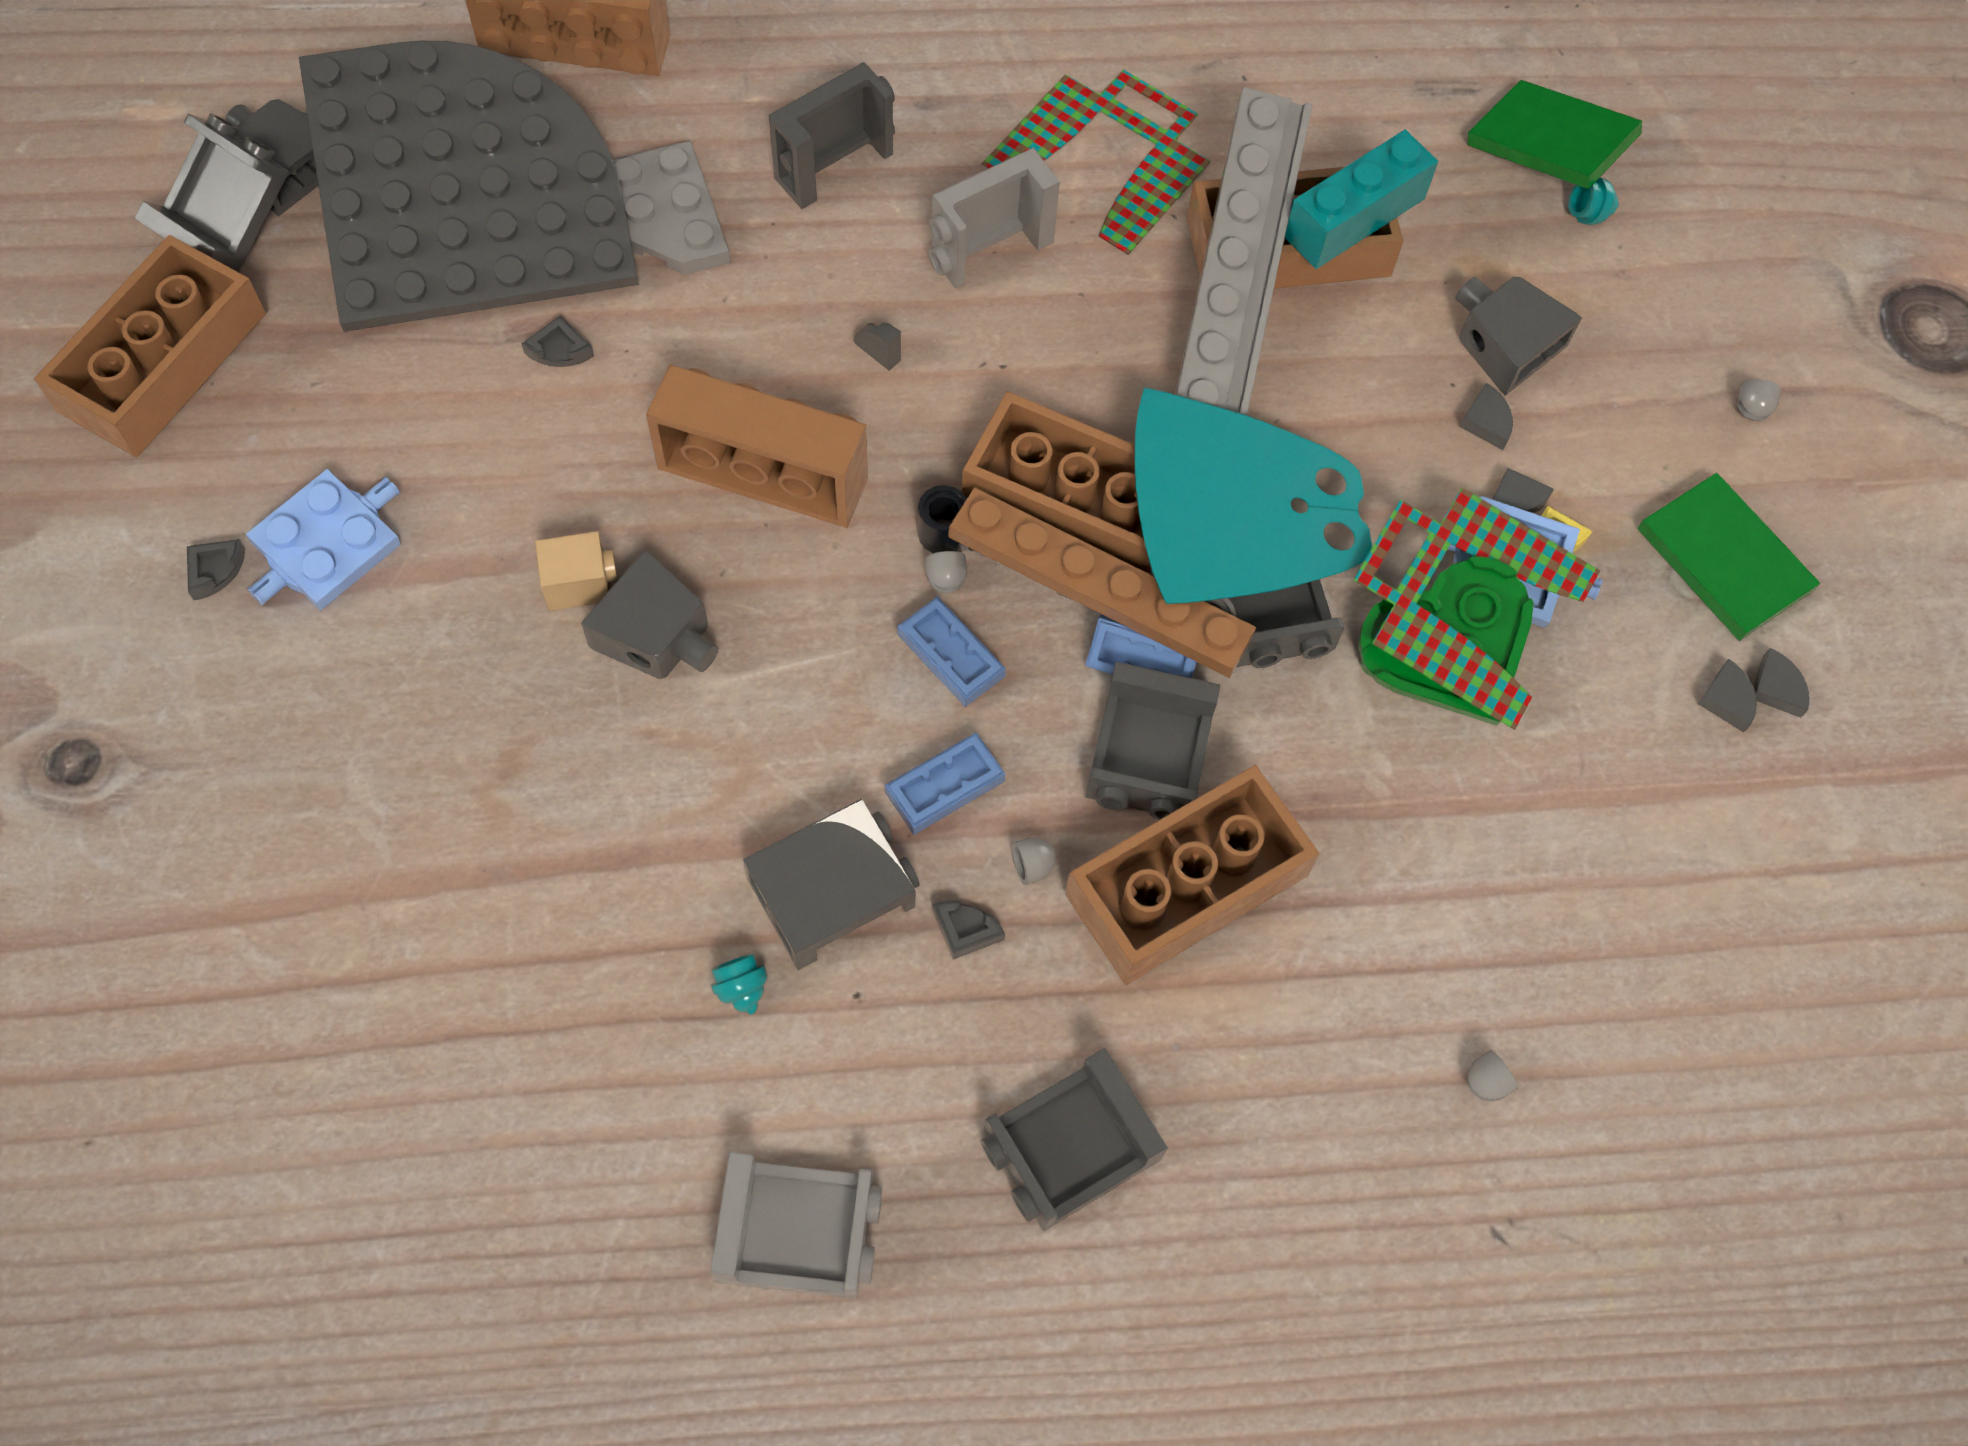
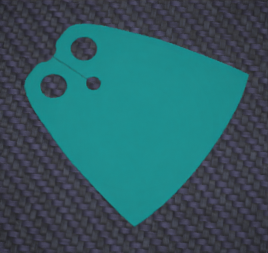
M1144 388L1135 430L1136 493L1141 528L1149 562L1166 604L1210 601L1282 590L1345 572L1364 562L1372 549L1370 528L1362 521L1358 512L1359 501L1364 496L1362 477L1359 470L1350 461L1322 445L1261 420L1182 396ZM1323 468H1331L1341 473L1346 481L1345 491L1340 495H1329L1323 492L1317 486L1315 480L1317 472ZM1294 498L1303 499L1307 503L1308 510L1305 513H1298L1292 509L1291 501ZM1333 522L1346 525L1354 535L1353 546L1347 550H1338L1331 547L1325 541L1323 535L1325 526Z

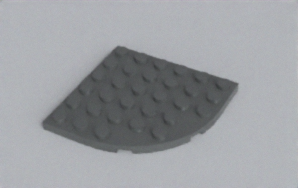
M420 40L397 42L299 57L339 323L344 332L639 285L622 192L616 168L606 143L580 105L544 74L519 60L497 51L450 41Z

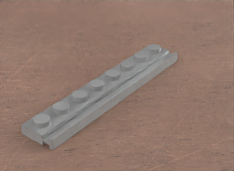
M1243 87L1239 95L1175 395L1247 416L1313 105L1311 103L1305 102L1304 105L1291 102L1290 98Z

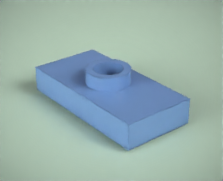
M938 596L897 626V635L964 707H967L1006 675V668Z
M1101 614L1085 666L1113 674L1115 662L1192 678L1197 662Z
M976 732L886 784L885 794L912 834L915 835L1005 782L1006 774Z

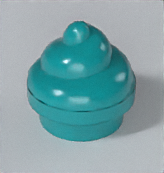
M1601 177L1590 189L1575 185L1571 190L1568 200V208L1571 215L1576 217L1580 223L1586 225L1604 222L1619 207L1618 197L1612 183Z
M754 953L735 958L711 969L715 982L711 984L714 995H717L721 1002L732 1004L737 1011L753 1015L757 1011V1002L764 993L763 985L768 979L764 964L758 965Z

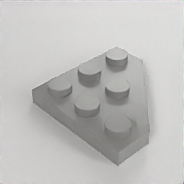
M691 140L612 159L622 192L632 251L641 256L644 252L666 261L668 268L684 275L731 263L729 249Z

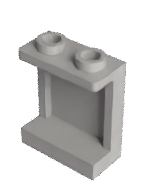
M1034 147L933 195L932 218L929 219V227L932 233V248L929 249L928 254L935 271L940 276L946 275L954 288L965 284V261L967 257L1020 231L1025 233L1037 251L1054 242L1060 181Z
M729 1152L710 1272L715 1283L858 1299L859 1284H871L875 1247L864 1246L867 1222H879L883 1187L872 1186V1169L860 1168L859 1174L758 1163L755 1162L752 1154Z

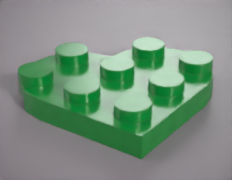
M1474 556L1466 561L1452 564L1448 569L1439 573L1430 590H1424L1416 604L1469 639L1515 678L1532 624L1534 603L1532 598L1529 599L1526 586L1517 577L1518 572L1514 568L1495 558ZM1383 599L1371 608L1360 628L1358 644L1361 668L1367 675L1371 676L1376 683L1394 693L1495 726L1500 723L1499 720L1372 644L1394 605Z

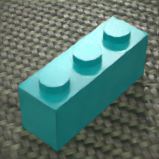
M1404 129L1295 198L1286 228L1285 239L1315 269L1320 268L1426 198L1439 161Z

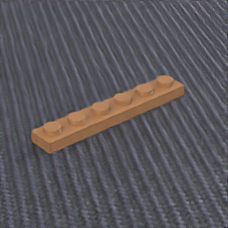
M975 487L949 526V538L1228 678L1233 674L1255 633V626L1205 601L1166 604L1154 576Z

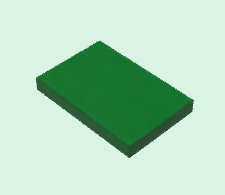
M1520 80L1468 132V146L1590 189L1642 134V120Z
M1717 472L1643 519L1637 528L1739 641L1811 594L1820 585L1818 579Z

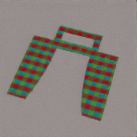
M1124 69L1101 94L1096 93L1065 74L982 162V165L989 169L1033 147L1041 158L1046 160L1080 132L1100 111L1154 143L1156 146L1141 162L1117 197L1099 234L1100 238L1129 255L1210 163V160L1176 140L1198 116V113ZM1127 85L1176 114L1179 118L1166 130L1114 98Z
M1464 488L1460 489L1441 523L1400 499L1353 581L1394 605L1372 644L1515 730L1532 696L1489 655L1444 621L1417 605V601L1450 544L1473 557L1498 559L1514 568L1518 572L1517 577L1520 580L1581 602L1585 601L1600 570ZM1406 520H1409L1429 534L1396 590L1374 577Z

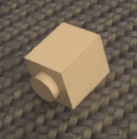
M599 531L535 541L540 587L549 611L598 604L610 590L609 582L618 581L613 549L604 551Z

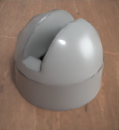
M1752 379L1742 382L1739 386L1737 398L1739 411L1745 418L1752 421L1766 419L1776 410L1779 404L1780 386L1772 381L1763 379Z
M955 551L938 552L928 555L925 558V568L930 585L938 592L943 593L958 590L967 577L966 555Z
M1027 838L1013 842L1011 845L1013 862L1017 874L1024 885L1046 878L1052 871L1056 857L1050 843L1041 838Z
M1492 1050L1476 1059L1469 1069L1467 1083L1471 1092L1479 1099L1486 1101L1500 1100L1518 1089L1512 1073L1501 1058Z

